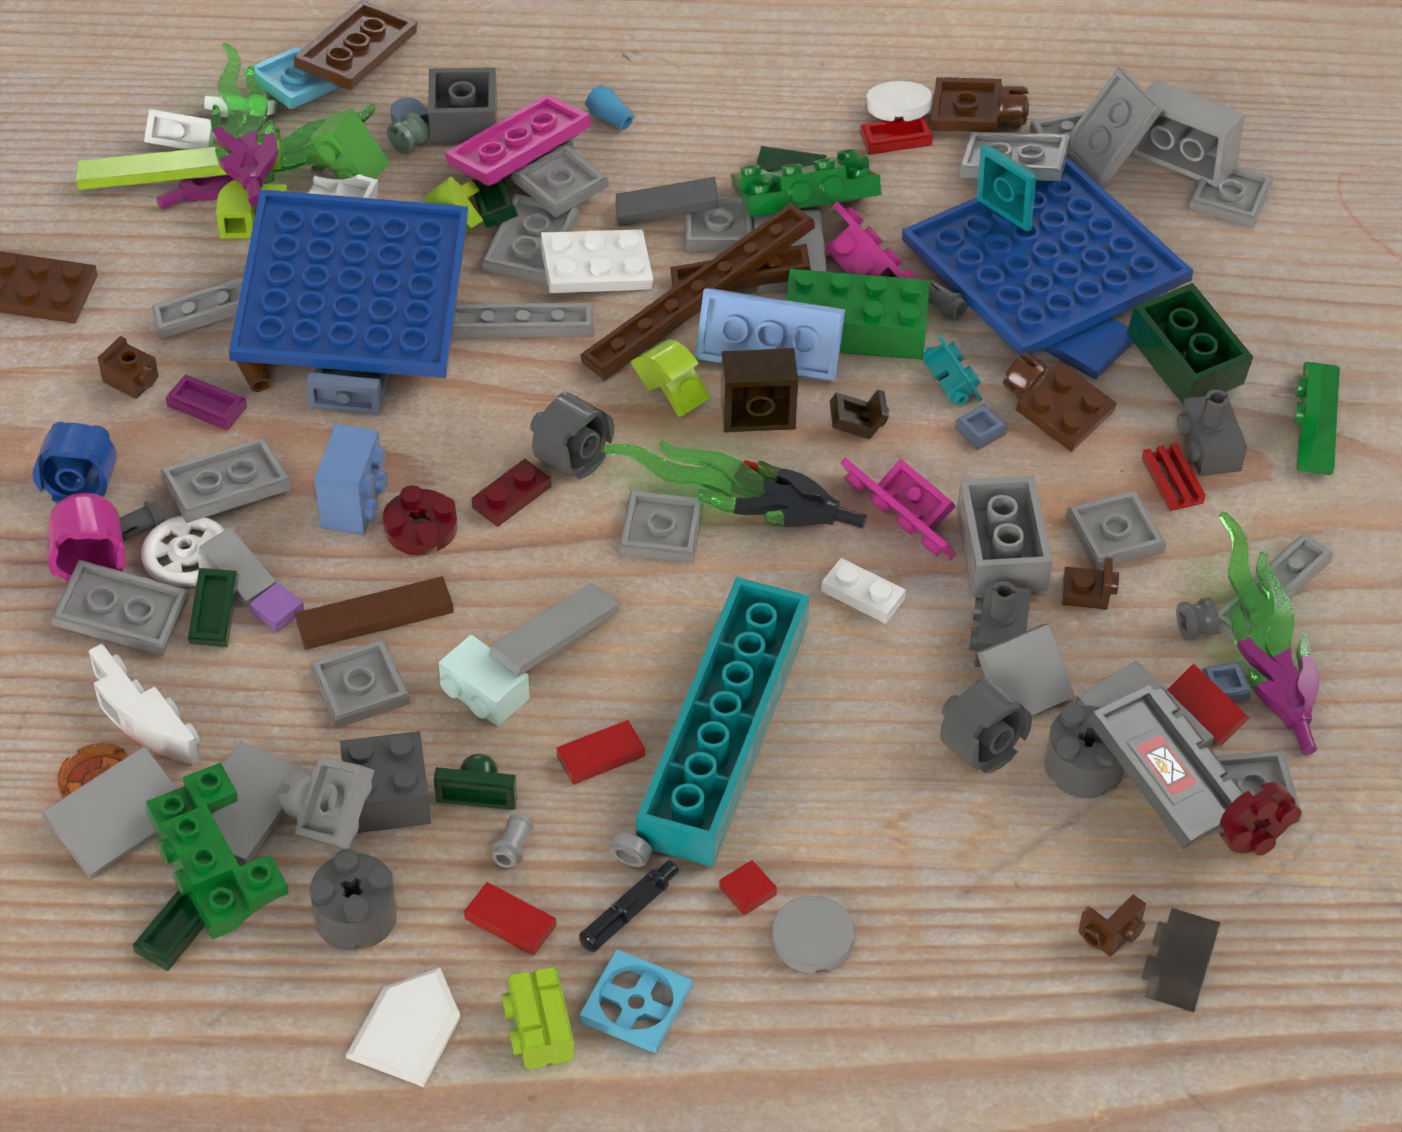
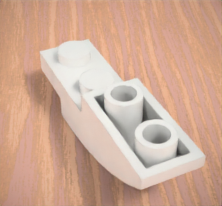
M103 644L88 650L94 675L99 680L94 683L99 707L109 719L128 736L158 754L189 765H195L200 762L196 746L200 744L199 736L190 723L184 725L180 720V713L174 701L170 697L164 699L156 687L144 691L137 679L131 681L127 676V669L121 658L117 654L111 656Z

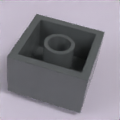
M495 67L429 69L428 118L430 143H463L497 123Z
M420 731L340 741L342 761L375 770L371 780V792L364 802L358 820L359 828L357 833L431 824Z

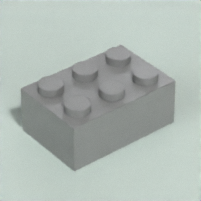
M1155 80L1146 91L1164 110L1131 154L1196 180L1203 178L1206 180V184L1218 188L1219 184L1233 173V168L1235 166L1238 167L1245 114L1162 81Z
M1035 476L960 480L957 513L972 594L984 595L985 583L995 584L1000 581L1010 582L1015 587L1031 589V592L1048 591L1052 557Z

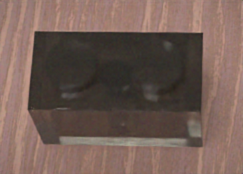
M1171 908L1167 923L1159 921L1152 945L1159 947L1157 956L1148 954L1141 978L1149 981L1145 997L1195 1012L1221 922Z

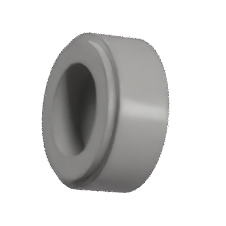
M627 832L616 833L609 846L610 853L615 859L631 867L645 866L652 853L651 846L645 840Z

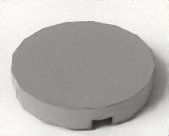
M803 896L789 901L778 911L772 925L774 949L777 956L790 968L803 973H816V970L826 969L827 972L836 969L848 959L854 947V923L848 911L836 901L822 896Z

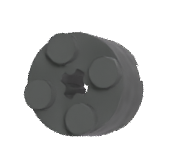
M562 392L549 404L544 412H538L531 420L530 430L534 432L532 440L534 455L539 460L568 476L585 478L592 474L606 457L602 450L606 441L612 443L614 437L613 419L601 409L568 392Z
M983 677L965 690L959 697L957 695L951 696L944 703L941 712L945 717L941 725L940 735L941 741L977 771L980 769L984 773H991L1002 768L1017 754L1018 751L1013 747L1020 737L1024 741L1028 737L1032 717L1030 712L987 677Z
M1067 705L1053 721L1050 729L1045 769L1049 777L1051 778L1052 776L1059 783V788L1072 796L1080 798L1099 797L1104 795L1105 790L1119 785L1123 778V767L1087 721L1092 712L1100 707Z
M344 849L336 853L334 858L325 862L314 874L310 885L314 920L320 936L327 943L343 950H356V946L369 943V947L379 944L391 933L396 924L397 905L393 875L384 863L370 855L356 853L351 849Z

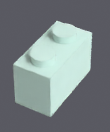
M469 635L438 662L440 685L449 697L458 698L468 705L477 717L481 719L486 718L498 727L530 699L528 674L523 673L519 677L489 655L490 647L474 636Z

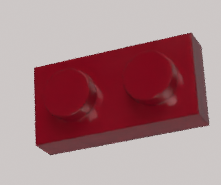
M523 459L473 496L472 508L499 527L551 488V477L527 459Z

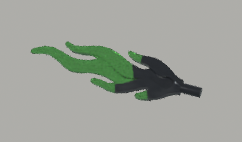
M665 441L659 442L660 452L669 459L703 466L691 467L670 462L637 445L611 444L603 446L604 454L623 455L633 458L666 482L705 487L698 489V500L732 514L765 515V523L770 525L803 527L818 524L833 525L835 521L863 529L867 520V514L840 507V501L831 497L809 477L799 472L773 466L764 461L758 462L759 473H757L742 461L721 452L681 448Z

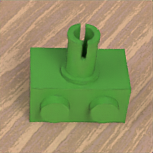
M354 109L331 114L310 137L316 149L309 151L307 154L308 165L318 163L311 167L314 171L330 167L337 179H347L358 174L377 179L390 163Z

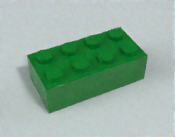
M790 269L786 300L845 309L839 353L923 360L930 280Z

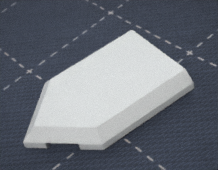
M439 967L384 986L348 1050L346 1058L424 1087L461 1018L441 968Z

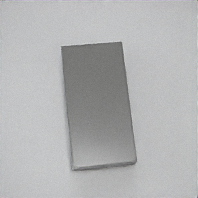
M231 527L199 547V553L213 569L235 570L238 572L239 579L236 597L245 607L277 582Z

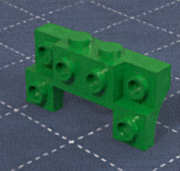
M856 149L838 151L837 157L816 160L814 165L802 167V164H790L782 166L780 171L768 172L761 169L760 165H748L741 167L740 173L731 174L732 187L738 192L746 214L751 217L778 213L790 203L801 209L836 203L837 201L843 202L882 195L880 175L870 171L869 158L857 153Z
M221 762L184 776V787L146 801L147 816L160 839L157 841L161 857L165 864L173 863L176 869L173 875L181 895L189 894L212 940L236 930L254 912L288 894V885L271 854L239 866L212 816L216 811L238 801L237 791Z

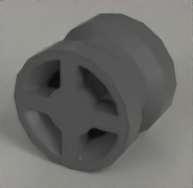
M1201 598L1196 604L1186 601L1177 605V624L1185 640L1195 639L1198 634L1202 633L1207 636L1218 633L1219 616L1215 603L1211 598Z

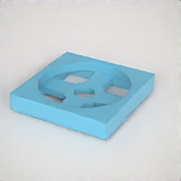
M616 949L579 1015L580 1023L657 1054L692 989V979ZM625 971L641 976L636 986L628 990L616 986L612 982L617 974ZM657 983L670 988L673 995L671 1007L653 1001L651 994ZM632 997H640L645 1003L643 1007L633 1009L628 1005V1001ZM602 1000L619 1006L621 1013L615 1024L603 1013L600 1006ZM645 1018L659 1022L649 1028L633 1029L637 1021Z

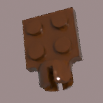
M936 77L931 114V130L997 132L1000 124L1005 126L1026 125L1029 114V102L1027 95L1023 94H1029L1028 88L1024 86L1003 87L1002 79Z
M1027 352L1019 356L1022 360L1016 359L1006 372L1007 378L1003 381V385L1020 398L1015 410L1071 452L1114 412L1117 405L1114 400L1064 363L1060 362L1054 367H1049L1033 354Z

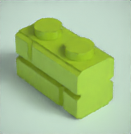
M550 967L535 970L534 973L524 972L510 975L507 978L508 993L501 994V1001L505 1019L513 1018L516 1028L509 1030L513 1056L521 1054L524 1068L527 1070L545 1067L549 1063L555 1065L572 1061L575 1058L574 1038L557 968Z

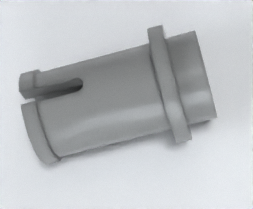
M519 814L511 815L500 840L493 843L491 849L493 853L492 858L498 865L512 868L515 864L521 862L523 858L522 848L533 828L532 822L527 817Z

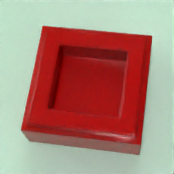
M753 860L719 880V888L744 916L777 895L776 885Z

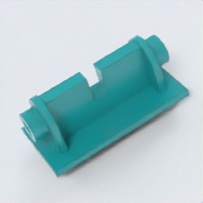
M938 334L937 337L941 345L925 350L923 354L924 364L929 368L936 380L949 374L940 380L939 384L950 402L963 405L968 401V396L973 393L981 401L982 398L976 389V386L981 384L970 365L965 369L962 367L960 362L965 359L955 343L952 342L947 345L943 337Z

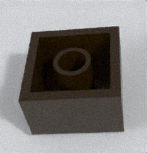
M794 348L722 351L721 411L724 433L796 429L798 374Z

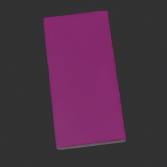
M186 374L165 397L168 407L227 431L247 408L246 398Z

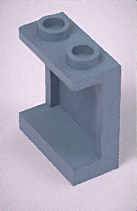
M316 368L315 373L309 372L306 379L308 408L379 415L390 374Z

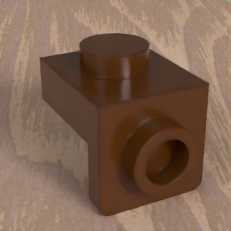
M1133 894L1108 920L1088 906L1082 912L1078 932L1090 946L1101 949L1111 957L1126 941L1132 943L1142 933L1145 927L1143 916L1146 903Z

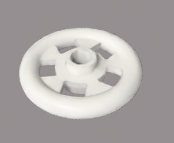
M183 516L165 520L152 529L145 538L141 549L142 564L147 573L158 582L176 587L196 586L199 569L183 572L182 567H191L198 564L199 568L213 569L199 553V547L225 529L219 523L207 517L186 523ZM191 530H198L204 532V534L199 538L196 535L189 534ZM171 534L176 536L168 545L162 542ZM168 555L172 563L163 567L157 559Z

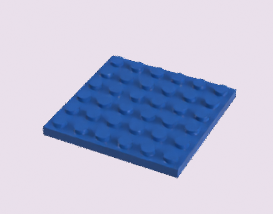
M1068 157L1061 181L1036 180L1032 229L1028 232L979 202L977 197L902 229V241L955 293L963 294L964 300L967 301L968 305L1019 355L1025 352L1034 354L1125 312L1138 304L1191 281L1193 276V269Z
M260 189L230 344V361L446 378L467 230L468 206Z

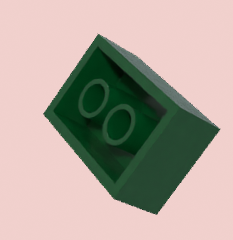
M1194 283L1134 306L1126 334L1182 404H1184L1185 398L1206 396L1207 392L1213 389L1226 392L1245 383L1253 360L1252 354Z

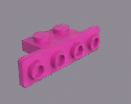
M838 201L832 205L850 226L825 247V250L846 273L886 277L894 273L899 278L918 279L909 268L902 272L897 267L902 261L889 247L883 251L878 246L883 240L870 226L865 230L862 229L860 224L864 220L851 206L845 210Z
M847 458L841 461L840 464L848 472L844 478L859 492L864 488L872 494L869 498L871 502L885 514L889 509L898 516L895 521L907 533L912 535L914 531H917L924 537L921 543L933 555L937 557L942 552L947 558L952 560L956 555L945 540L934 532L939 524L956 507L948 497L902 459L894 465L878 484Z

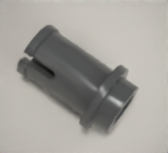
M936 280L931 281L930 284L935 289L929 286L928 302L941 309L944 316L949 319L962 317L968 307L967 301L964 300V295L959 292L953 293Z
M145 501L143 507L120 517L124 541L165 521L164 514L156 501L152 503Z

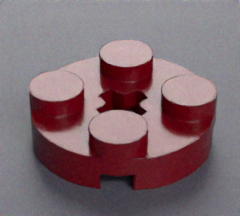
M415 485L404 487L400 495L394 497L387 504L383 512L384 532L388 536L389 543L395 549L411 555L426 554L425 549H432L436 546L437 551L445 548L454 539L458 529L454 500L440 492L421 489ZM418 518H424L428 521L414 525V520Z
M1277 782L1262 784L1260 786L1265 791H1261L1253 796L1248 790L1228 806L1220 820V825L1224 829L1223 833H1220V837L1233 852L1249 853L1254 851L1258 856L1267 854L1275 847L1276 839L1290 825L1298 821L1301 817V810L1296 805L1295 798L1284 785Z

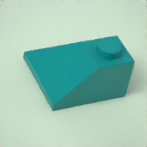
M984 144L980 147L977 200L1028 232L1032 229L1036 175L1006 154Z

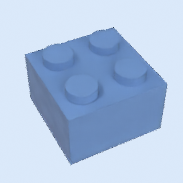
M335 424L314 478L321 528L364 535L369 521L375 520L378 511L379 493H385L388 482V473L383 471L385 447L380 446L379 431Z

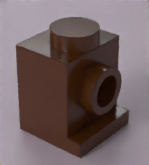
M122 336L118 337L97 357L103 383L135 399L146 389L152 387L159 377L155 357L127 344L126 338Z

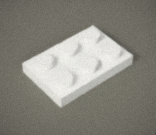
M643 229L541 232L540 246L549 293L652 290L654 280Z

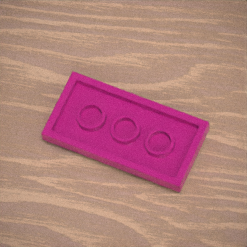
M546 94L445 152L447 164L490 186L591 127L590 114Z

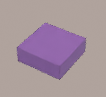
M278 582L249 603L250 612L275 632L295 618L296 612L304 611L303 601Z

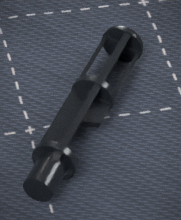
M668 860L658 870H650L646 876L614 902L585 930L579 933L581 945L590 952L598 951L603 944L668 888L669 881L679 873L676 864Z

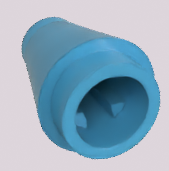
M598 85L586 98L585 106L589 108L590 114L618 127L622 131L627 129L634 120V114L630 112L610 87Z

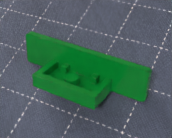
M1305 362L1302 376L1298 377L1296 397L1301 398V402H1297L1294 414V423L1299 424L1296 466L1298 471L1332 475L1334 472L1339 366Z

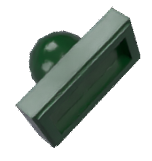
M481 753L472 754L463 760L459 769L439 767L435 769L434 789L437 803L509 810L516 808V775L498 773L495 761L488 755Z

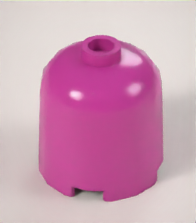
M85 492L72 494L62 499L51 511L48 521L49 568L53 575L57 574L59 577L67 580V584L79 559L123 571L126 556L118 511L110 501L97 494Z

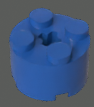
M54 423L44 438L33 468V480L36 487L41 492L44 489L51 494V500L57 504L62 499L77 493H92L103 497L117 459L116 449L109 439V432L102 426H89L82 423Z

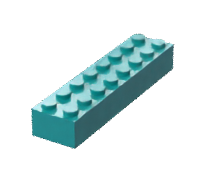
M739 577L735 578L636 817V836L645 840L653 851L714 867L807 629L809 595Z

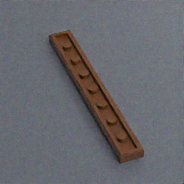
M790 203L581 353L582 363L605 381L631 360L638 357L700 312L703 290L705 288L729 291L815 228L814 219Z

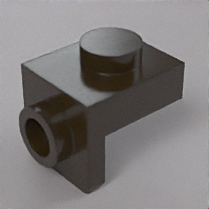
M876 390L868 402L837 392L829 401L832 428L867 439H871L877 430L886 424L889 417L885 392L881 390Z

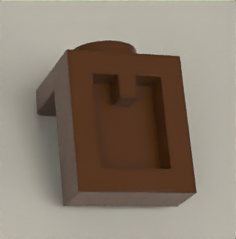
M1105 557L1103 570L1065 567L1062 605L1108 609L1110 594L1117 595L1119 586V572H1112L1113 558Z

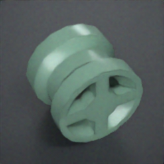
M409 112L402 117L400 123L395 122L388 126L387 135L392 145L399 152L408 154L414 150L415 144H422L428 140L429 130L419 115Z

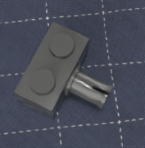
M1213 389L1207 392L1206 396L1185 398L1182 414L1177 415V429L1181 436H1185L1188 459L1190 462L1195 463L1199 476L1242 471L1247 445L1230 404L1228 394L1222 390Z
M1000 581L995 584L985 583L984 597L975 599L973 615L974 621H980V628L972 627L969 650L976 651L975 667H982L977 652L1026 632L1031 589L1015 587L1007 581Z

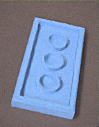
M705 288L703 290L695 358L697 360L721 363L722 351L794 348L798 376L835 381L845 309Z

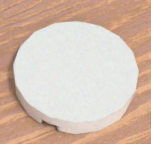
M885 82L874 86L868 91L866 96L867 109L873 116L885 121H895V117H903V121H912L930 112L932 94L930 89L915 82Z

